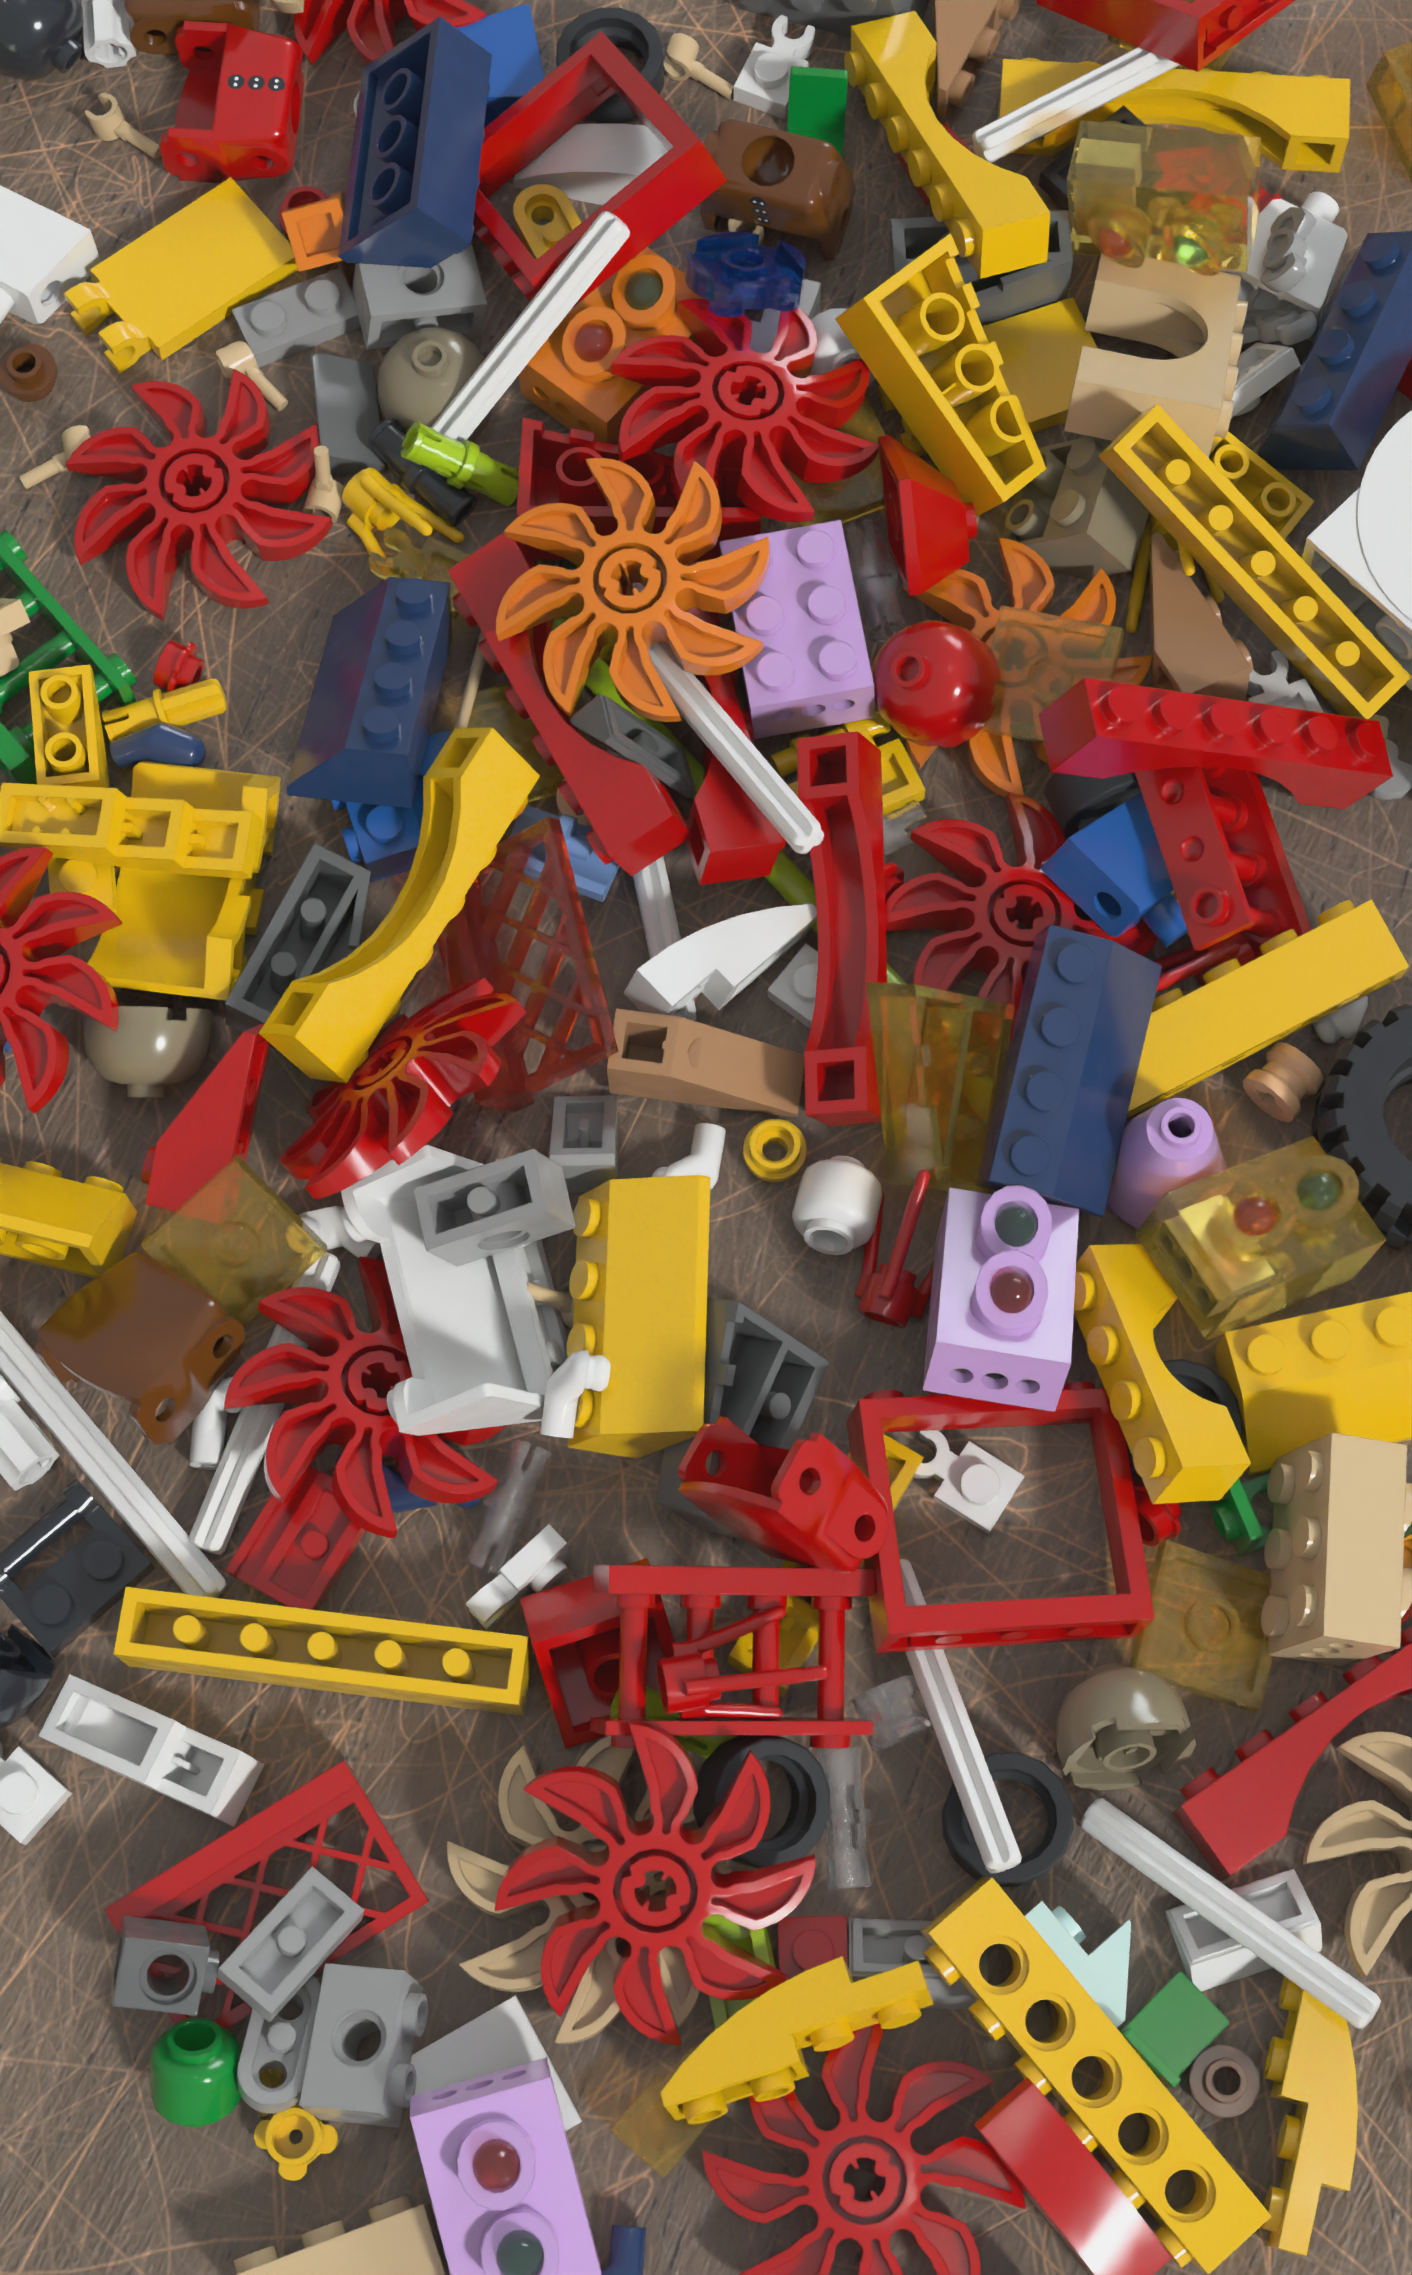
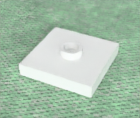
M516 1995L412 2055L410 2064H413L416 2070L414 2095L547 2057L566 2131L583 2122Z

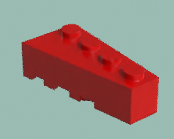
M523 418L517 517L526 511L545 504H573L583 508L593 523L597 534L601 536L613 534L618 528L615 517L591 474L586 459L607 458L620 461L618 445L596 441V433L572 428L570 435L545 430L544 422ZM654 449L625 460L623 463L638 471L651 488L657 507L652 534H658L665 529L667 521L676 510L678 501L671 485L674 457L658 454ZM732 465L720 466L714 479L722 509L720 535L715 547L697 560L706 561L721 557L720 541L762 534V515L751 510L737 497L740 471ZM521 543L532 555L533 559L567 560L562 556Z

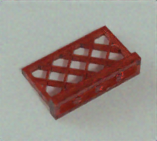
M549 816L496 845L497 852L488 866L479 872L467 891L463 908L447 923L437 939L449 991L483 977L494 988L492 993L511 994L516 980L532 987L524 1007L527 1014L491 1047L502 1061L499 1072L489 1087L473 1092L476 1105L511 1112H518L534 1104L533 1094L619 1052L560 820ZM544 842L547 860L537 880L523 873L533 847ZM493 869H497L504 874L492 904L489 905L485 901L480 876ZM519 881L535 888L522 921L506 914ZM550 896L559 901L562 913L553 937L537 930ZM502 923L518 930L505 962L500 960L495 942ZM533 938L549 946L536 978L520 971ZM565 954L573 958L577 972L568 995L551 987ZM547 996L564 1004L551 1037L535 1029ZM581 1013L588 1017L594 1042L576 1051L567 1046L566 1043L577 1016ZM530 1038H533L546 1045V1049L537 1071L528 1075L523 1055Z

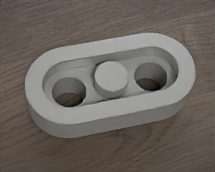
M313 1975L289 2000V2002H294L300 2006L302 2014L298 2018L285 2020L277 2014L269 2023L256 2010L252 2009L238 2063L237 2086L243 2100L259 2112L272 2114L283 2112L300 2100L321 1984ZM267 2069H277L283 2073L286 2080L277 2088H268L260 2082L259 2076Z

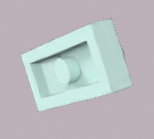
M1041 1901L1025 1915L1026 1919L1115 2027H1119L1125 2021L1131 1921L1128 1920L1123 1923L1092 1952L1087 1954L1079 1945L1086 1939V1935L1076 1921L1060 1905L1051 1912L1044 1902Z

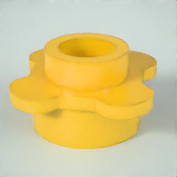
M300 2100L288 2110L275 2114L271 2120L259 2122L254 2132L256 2145L261 2149L268 2150L272 2158L279 2163L278 2171L281 2177L290 2181L302 2179L307 2173L308 2165L321 2153L329 2154L333 2152L338 2144L336 2128L332 2125L324 2124L320 2119L299 2106ZM294 2130H300L303 2135L302 2141L298 2144H294L290 2140V2134Z

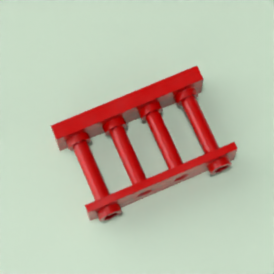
M1204 766L1163 768L1135 772L1194 950L1202 951L1240 932L1251 946L1257 959L1263 956L1259 947L1273 937L1290 929H1294L1298 937L1311 931L1257 773L1233 768Z
M594 1564L593 1592L614 1594L613 1607H620L618 1717H590V1731L611 1735V1747L636 1749L629 1721L651 1724L661 1728L670 1735H810V1747L850 1748L851 1735H873V1721L844 1717L845 1610H852V1596L875 1597V1569L857 1568L854 1572L839 1573L813 1567ZM655 1594H680V1608H687L686 1641L695 1640L714 1632V1608H721V1595H746V1608L753 1609V1615L777 1605L784 1606L787 1609V1596H812L811 1609H818V1666L823 1665L829 1669V1676L826 1679L817 1680V1717H781L779 1720L699 1717L681 1720L680 1717H646L648 1608H655ZM780 1620L753 1632L752 1672L779 1669ZM714 1649L702 1653V1658H713ZM779 1685L752 1688V1704L779 1707Z

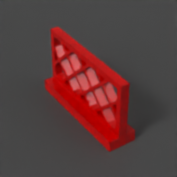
M347 1759L111 1904L104 1911L117 1933H120L122 1917L124 1915L204 1925L208 1931L241 1938L240 1945L252 1932L261 1892L284 1897L291 1890L263 1883L270 1854L283 1846L313 1852L309 1869L312 1866L317 1869L320 1854L359 1863L351 1897L357 1904L367 1865L395 1872L409 1897L387 1911L360 1906L364 1909L363 1916L374 1919L350 1933L316 1970L315 1973L325 1967V1963L331 1964L423 1906L429 1902V1899L361 1787L360 1781ZM352 1803L356 1805L369 1827L362 1855L322 1846L329 1818ZM320 1824L315 1844L296 1840V1838ZM374 1837L388 1861L369 1857ZM260 1861L255 1881L237 1877L238 1874ZM224 1883L253 1890L243 1929L204 1920L211 1891ZM200 1899L196 1918L177 1914V1912ZM155 1959L150 1964L148 1971L154 1976L166 1978L163 1972L176 1975L183 1966ZM216 1979L217 1985L228 1987L220 1979ZM229 1987L222 2014L213 2020L216 2024L226 2029L249 2016L253 2009L245 2001L232 2008L235 1992ZM168 2013L174 2025L182 2020L190 2019L188 2015Z

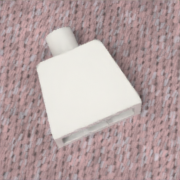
M0 185V324L9 312L33 324H41L66 301L64 293L72 287L84 283L91 275L90 269L101 263L90 229Z
M1312 192L1308 195L1301 208L1312 213L1317 221L1305 240L1307 250L1303 257L1307 259L1305 265L1306 274L1289 291L1277 293L1269 290L1260 280V277L1266 270V267L1263 265V259L1268 251L1267 241L1271 235L1270 228L1276 218L1288 208L1297 206L1282 199L1272 200L1223 254L1217 271L1241 276L1238 300L1248 301L1247 311L1278 308L1281 310L1297 309L1298 313L1312 310L1318 325L1348 237L1344 228L1333 224L1339 212V206L1332 197L1325 193Z

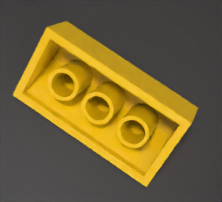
M0 1157V1255L91 1278H97L122 1260L137 1211L126 1193H122L123 1187L121 1185L95 1176H88L85 1183L62 1178L63 1173L60 1170L43 1163L27 1161L24 1168L1 1163L2 1158Z
M685 1175L613 1179L578 1197V1203L573 1212L576 1228H573V1232L577 1236L576 1264L572 1269L569 1281L570 1294L574 1298L573 1327L567 1339V1356L569 1358L573 1352L588 1350L590 1356L603 1355L607 1357L611 1367L606 1389L603 1391L584 1389L583 1393L579 1396L573 1438H568V1448L638 1459L696 1436L703 1425L711 1177Z
M1412 1292L1225 1332L1214 1350L1220 1376L1225 1379L1238 1400L1242 1419L1240 1439L1251 1462L1246 1469L1248 1476L1271 1471L1276 1464L1277 1458L1329 1433L1392 1443L1412 1440Z

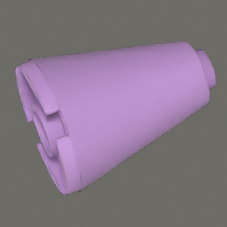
M1172 1098L1125 1122L1106 1203L1107 1208L1116 1218L1119 1216L1125 1222L1135 1227V1231L1147 1236H1154L1166 1220L1214 1201L1217 1204L1220 1203L1226 1184V1168L1212 1121L1206 1110L1192 1100Z

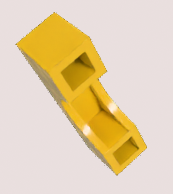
M1156 1244L1089 1245L1076 1263L1074 1315L1086 1341L1088 1355L1095 1364L1109 1397L1111 1411L1118 1420L1132 1453L1134 1467L1144 1482L1152 1504L1220 1500L1249 1467L1251 1462L1227 1407L1208 1401L1184 1387L1168 1371L1157 1352L1153 1329L1179 1296Z

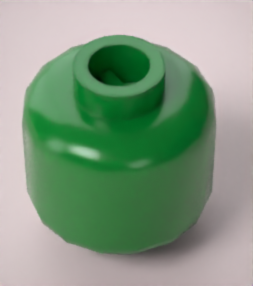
M205 2018L182 2020L161 2034L152 2046L149 2060L151 2099L156 2112L171 2123L192 2128L214 2124L231 2114L241 2097L237 2086V2071L241 2049L235 2035L225 2027Z

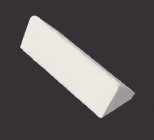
M1294 1868L1231 1889L1317 1952L1321 1951V1922ZM1184 1904L1166 1910V1917L1187 1977L1201 1992L1273 1968L1188 1905Z

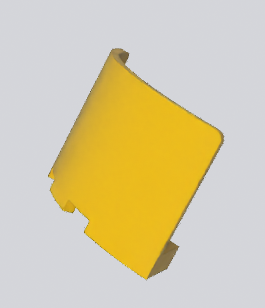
M141 761L134 766L131 797L185 800L194 809L252 811L262 821L251 879L120 868L116 886L118 913L115 914L123 924L102 933L87 963L104 976L112 987L227 1001L247 965V957L244 956L245 934L257 935L266 893L264 889L255 888L257 873L260 871L262 855L273 856L281 777Z

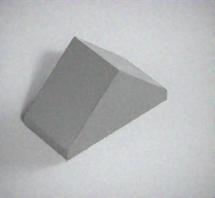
M617 1095L554 1097L549 1159L562 1166L568 1193L588 1192L608 1180L619 1179Z

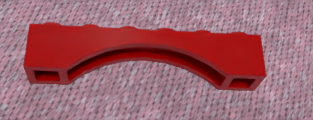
M503 532L448 570L459 593L452 597V600L469 626L473 628L478 625L485 636V639L480 641L478 646L487 662L496 673L499 674L504 671L512 685L504 690L509 702L524 721L531 718L536 726L538 733L531 737L535 748L550 768L558 765L566 779L558 785L564 799L577 816L583 813L587 816L593 827L592 830L586 833L591 847L605 865L614 861L632 877L694 836L666 786L644 765L617 758L589 743L583 738L578 729L570 723L569 716L554 701L546 683L543 670V655L547 639L552 631L553 619L502 641L498 640L496 636V618L503 596L518 577L537 566L532 555L518 541L506 538Z
M696 560L694 562L688 563L686 566H691L701 561ZM632 583L633 588H636L639 593L644 589L643 583ZM628 586L623 588V595H634L633 590L631 591ZM691 608L686 611L706 623L721 627L720 618L716 612L702 611L699 608ZM736 670L711 676L694 674L752 743L753 726L751 716L747 709L741 710L736 695ZM702 741L704 749L703 783L693 800L687 819V824L694 836L686 840L698 884L704 885L770 876L779 851L785 848L786 840Z
M1091 678L1081 679L1038 714L1050 772L1104 779L1133 772L1163 768L1202 766L1233 768L1261 774L1281 783L1292 792L1298 804L1343 810L1393 777L1380 722L1376 720Z
M858 731L798 738V798L818 820L821 830L824 832V838L820 845L813 846L810 850L817 908L818 972L812 1023L804 1050L806 1116L828 1126L891 1122L881 750Z
M1412 1626L1401 1633L1400 1645L1403 1649L1389 1659L1382 1662L1375 1655L1363 1659L1345 1672L1342 1676L1349 1687L1331 1700H1328L1320 1690L1290 1711L1288 1714L1295 1722V1725L1274 1739L1266 1728L1236 1749L1234 1753L1241 1763L1225 1775L1219 1777L1214 1768L1211 1767L1179 1790L1186 1799V1802L1173 1812V1815L1220 1881L1231 1876L1286 1836L1294 1802L1308 1772L1337 1733L1353 1719L1377 1705L1412 1693Z

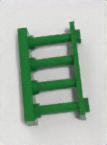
M7 530L1 532L0 571H3L21 592L13 599H21L28 617H31L38 611L57 634L21 660L16 669L0 677V715L3 713L1 706L30 686V671L52 669L73 653L77 655L84 665H91L98 703L110 694L121 706L136 702L130 687L137 681L127 665L116 653L106 658L24 565L23 562L28 558L16 539ZM0 722V769L12 783L37 784L36 767L32 761L35 759L32 722L23 729L16 725L9 731Z

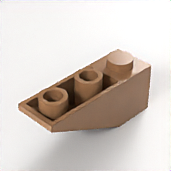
M1022 0L932 1V36L937 42L934 93L935 116L941 125L946 123L955 106L963 108L975 82L974 71L979 63L985 65L989 63L999 41V27L1004 19L1009 22L1014 19Z
M1160 531L1152 534L1148 567L1150 653L1152 655L1151 685L1153 688L1246 701L1249 675L1253 671V663L1247 647L1240 639L1233 640L1222 624L1219 607L1212 596L1209 594L1202 595L1193 582L1192 576H1186L1183 573L1179 550L1172 551Z
M616 1008L607 1062L610 1093L798 1118L805 1069L804 1054L680 1016Z

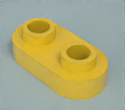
M532 185L524 189L517 196L513 205L516 232L523 245L535 260L582 223L567 195L553 185ZM541 219L552 221L543 226L535 223Z

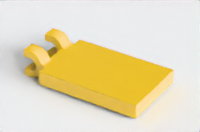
M230 177L90 269L94 283H80L66 291L64 295L66 301L74 309L70 313L72 320L85 335L96 329L112 313H115L120 318L121 322H115L107 326L98 334L100 340L108 348L104 352L107 361L121 374L151 349L163 361L233 314L232 309L251 302L296 272L298 267L290 242Z
M1073 297L982 326L988 342L995 341L1004 362L999 366L1009 394L1017 395L1032 433L1066 422L1082 346L1097 348L1090 331H1085L1086 323ZM878 386L877 394L885 412L896 409L883 388ZM902 417L901 423L905 433L899 435V442L917 456L926 454L927 452Z

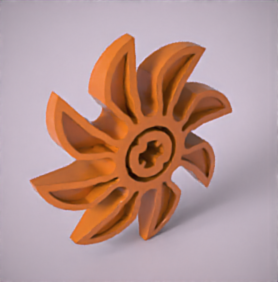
M586 459L587 466L615 517L618 526L617 530L608 536L597 534L593 523L583 508L566 503L545 504L526 511L517 517L504 530L506 538L562 556L580 567L575 570H567L563 567L539 564L518 577L503 596L498 608L496 636L499 641H502L551 619L581 612L552 630L545 645L543 655L545 680L559 708L566 715L572 717L591 667L600 656L602 648L607 644L614 643L609 673L616 692L624 704L635 713L651 720L662 722L681 721L680 714L652 664L648 649L656 642H666L670 645L673 655L684 671L705 676L729 673L753 660L764 647L762 641L706 623L686 611L691 608H699L702 611L727 614L747 602L758 590L767 573L770 561L769 538L767 536L716 559L686 566L714 548L720 535L722 509L718 490L708 472L694 461L676 510L667 521L665 529L658 534H652L657 507L651 488L644 477L631 466L614 459ZM632 583H643L644 589L639 593L636 588H633ZM628 586L631 591L633 590L634 595H623V588Z
M999 538L998 548L1010 598V610H996L992 606V598L985 580L974 573L962 569H957L924 593L914 595V597L949 620L953 625L966 628L976 634L994 653L1000 668V684L995 681V693L992 698V702L996 703V706L988 722L976 736L968 739L967 755L972 771L978 780L994 793L1006 798L1008 792L1024 796L1012 742V726L1022 725L1029 729L1030 739L1037 758L1049 764L1038 714L1083 678L1143 686L1149 673L1152 655L1100 661L1080 659L1097 653L1105 643L1112 627L1116 609V597L1113 585L1105 571L1100 568L1073 606L1061 614L1057 621L1046 622L1043 621V618L1052 604L1055 587L1049 566L1038 553L1028 546L1014 540ZM907 626V627H905L904 629L898 631V632L895 633L893 636H895L896 634H898L899 632L905 630L906 628H908V627H910V626ZM893 636L890 639H888L886 643L881 647L876 658L874 659L871 669L872 677L874 675V668L877 663L880 652L893 638ZM1010 665H1014L1012 672H1008ZM906 739L909 755L920 770L938 746H922Z

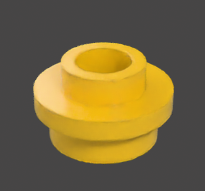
M764 1120L756 1124L746 1135L743 1145L745 1163L748 1169L762 1180L769 1182L788 1180L795 1176L805 1163L807 1155L806 1140L802 1132L794 1124L786 1120ZM770 1144H780L786 1149L787 1154L779 1161H771L764 1156L763 1150Z

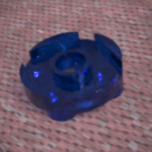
M748 232L716 233L699 239L695 253H692L690 249L688 250L684 277L687 286L695 294L709 300V310L718 316L738 317L744 313L745 309L771 308L777 311H792L799 307L801 291L804 287L806 270L804 256L794 246L778 239L776 250L758 246L759 234Z

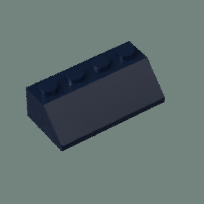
M438 17L363 68L338 257L347 263L432 268L453 254L462 252L471 244L474 234L473 219L476 192L480 182L478 174L481 148L485 137L486 103L490 92L489 76L492 54L442 17Z
M1412 231L1368 233L1343 271L1319 320L1316 332L1312 335L1299 362L1300 367L1296 369L1256 452L1258 456L1274 469L1359 470L1412 356Z
M388 577L333 616L286 786L288 796L402 808L412 807L452 641L449 582Z
M1054 925L1047 926L1035 936L976 1186L998 1191L1006 1186L1022 1185L1035 1190L1047 1204L1077 1208L1082 1213L1098 1217L1104 1216L1162 969L1161 965L1115 941Z

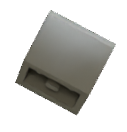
M1087 436L1038 448L1047 469L1015 493L1011 509L1005 520V527L1001 538L1017 541L1033 549L1044 559L1051 571L1088 580L1093 579L1100 568L1105 571L1107 576L1132 570L1150 511L1098 457L1113 441Z

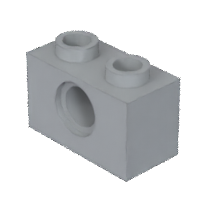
M468 245L462 252L453 254L432 268L356 263L352 292L366 350L393 347L403 336L421 328L441 327L458 332L468 339L481 337L487 302L472 245Z
M530 1149L413 1189L426 1251L457 1267L576 1228L562 1166L535 1149Z
M325 1963L299 2106L320 2120L400 2128L403 2108L410 2107V2096L415 2094L416 2070L414 2065L410 2064L415 2036L420 2037L423 2034L428 2017V2000L426 1995L423 1994V1986L405 1970ZM380 2031L381 2044L377 2052L367 2060L358 2061L357 2048L360 2041L367 2034Z

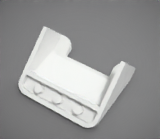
M430 1145L422 1147L399 1166L393 1159L366 1178L341 1191L344 1203L342 1221L347 1233L356 1242H362L367 1239L380 1243L413 1376L397 1383L394 1389L388 1392L387 1405L393 1420L398 1424L399 1432L416 1436L542 1421L548 1380L568 1359L566 1350L568 1338L561 1312L555 1310L554 1307L534 1301L533 1296L527 1290V1281L555 1290L542 1240L540 1239L458 1267L427 1252L413 1189L485 1165Z

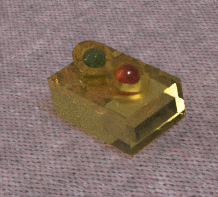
M1081 120L1067 176L1072 254L1100 256L1102 252L1106 257L1127 268H1139L1143 266L1145 257L1180 263L1193 272L1212 277L1219 274L1220 269L1247 272L1260 213L1261 137L1243 136L1232 132L1219 134L1188 131L1177 127L1157 128L1126 125L1116 121L1095 122Z
M1314 1136L1166 1192L1135 1233L1206 1341L1352 1280L1386 1241L1381 1231L1357 1199L1359 1181L1355 1171L1344 1160L1326 1155Z

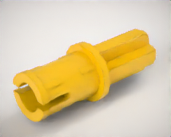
M211 678L167 693H162L159 688L153 690V697L115 709L103 710L102 718L105 723L108 722V725H105V729L110 742L156 723L166 722L181 727L222 714L227 710V701L219 681Z

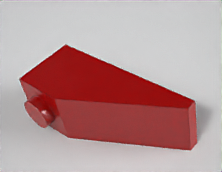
M258 1024L243 1031L160 1137L156 1147L151 1146L148 1150L142 1168V1182L149 1184L145 1204L216 1222L222 1221L237 1211L269 1048V1042L259 1034L264 1024Z

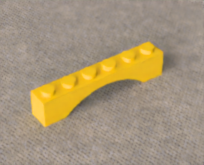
M916 11L851 26V51L846 52L844 56L845 70L848 71V81L852 87L858 86L862 92L871 118L873 120L879 119L885 128L892 151L894 153L900 152L906 161L913 184L916 187H922L927 194L936 220L938 222L944 221L950 230L959 256L962 258L967 257L980 279L1047 262L1050 211L1026 176L1000 168L973 154L952 138L937 120L929 104L935 93L937 42Z
M1024 58L1021 60L1003 59L997 119L1102 66V64L1091 61L1079 63L1041 61L1036 58ZM1202 68L1198 72L1187 69H1172L1012 153L1053 156L1081 140L1124 105L1144 124H1174L1195 127L1230 137L1259 152L1282 170L1339 173L1349 140L1350 79L1329 78L1324 75H1311L1308 77L1272 75L1263 71L1238 73L1214 71L1208 68Z
M455 728L423 777V816L419 844L408 879L388 915L374 933L346 958L319 973L293 980L261 1028L259 1034L310 1079L347 1083L353 1072L366 1060L370 1045L384 1023L388 1022L398 1011L401 1004V996L416 972L421 970L432 957L433 945L445 926L463 908L465 895L479 872L488 866L497 852L496 845L510 823L527 806L528 795L540 775L494 728Z

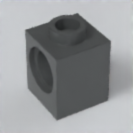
M123 1915L110 1981L112 2006L197 2016L201 1992L213 1993L219 1967V1951L210 1950L206 1926ZM162 1955H176L185 1961L180 1972L168 1978L154 1976L148 1971L150 1964Z

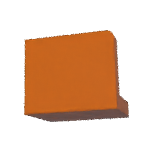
M343 191L331 194L328 199L287 209L281 213L299 272L342 260L338 257L346 200Z

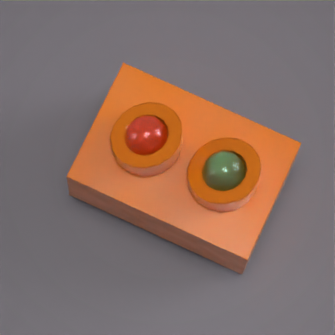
M646 247L569 311L518 375L520 392L570 431L572 428L594 432L596 433V441L618 445L621 423L628 408L639 396L652 387L610 374L613 360L629 346L641 340L662 335L684 336L702 348L677 312L678 301L693 298L709 299L722 303L723 301L673 266L665 258H662L649 247Z

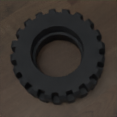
M1408 1004L1389 1010L1382 1023L1372 1019L1357 1032L1352 1044L1345 1045L1322 1086L1316 1101L1319 1107L1312 1119L1311 1139L1319 1142V1146L1313 1155L1316 1170L1322 1176L1330 1174L1332 1181L1326 1193L1334 1205L1339 1207L1347 1202L1355 1211L1349 1222L1363 1233L1372 1225L1385 1233L1381 1244L1398 1251L1405 1241L1412 1243V1162L1398 1150L1389 1136L1384 1121L1383 1106L1386 1098L1393 1090L1412 1084V1006Z

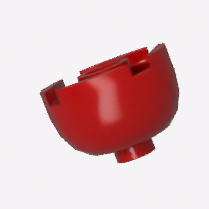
M939 620L915 623L893 636L880 652L873 675L875 702L881 717L903 738L922 746H939L941 748L956 747L976 736L992 717L996 703L992 702L995 693V681L1000 684V668L992 649L968 629Z

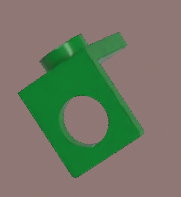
M792 66L789 77L787 132L827 141L836 148L841 157L846 121L847 70Z
M1270 1473L1241 1484L1238 1478L1220 1500H1214L1215 1504L1211 1505V1513L1219 1534L1225 1542L1232 1541L1238 1557L1265 1548L1268 1534L1273 1529L1264 1528L1259 1525L1250 1505L1251 1499L1256 1494L1267 1491Z
M1178 1972L1132 2018L1120 2033L1167 2089H1171L1181 2081L1178 2076L1229 2024V2020L1184 1973Z

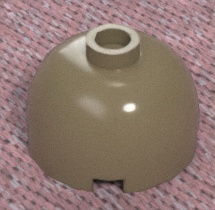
M441 327L421 328L403 336L385 354L378 371V403L384 421L394 418L406 432L416 421L431 428L485 360L480 348L464 335ZM491 410L467 440L472 441L488 425L492 416Z
M118 1006L119 1019L116 1032L83 1015L85 1051L93 1068L104 1079L127 1085V1097L166 1098V1085L171 1086L189 1081L200 1071L209 1053L212 1034V1010L187 1008L186 1011H174V1009H168V1007Z
M1108 1663L1095 1667L1087 1674L1085 1679L1074 1686L1063 1698L1054 1726L1056 1747L1065 1777L1070 1772L1073 1784L1082 1789L1106 1791L1141 1785V1777L1135 1772L1160 1765L1162 1776L1176 1770L1187 1761L1196 1746L1190 1720L1177 1691L1165 1679L1152 1672L1139 1668L1125 1667L1119 1663Z

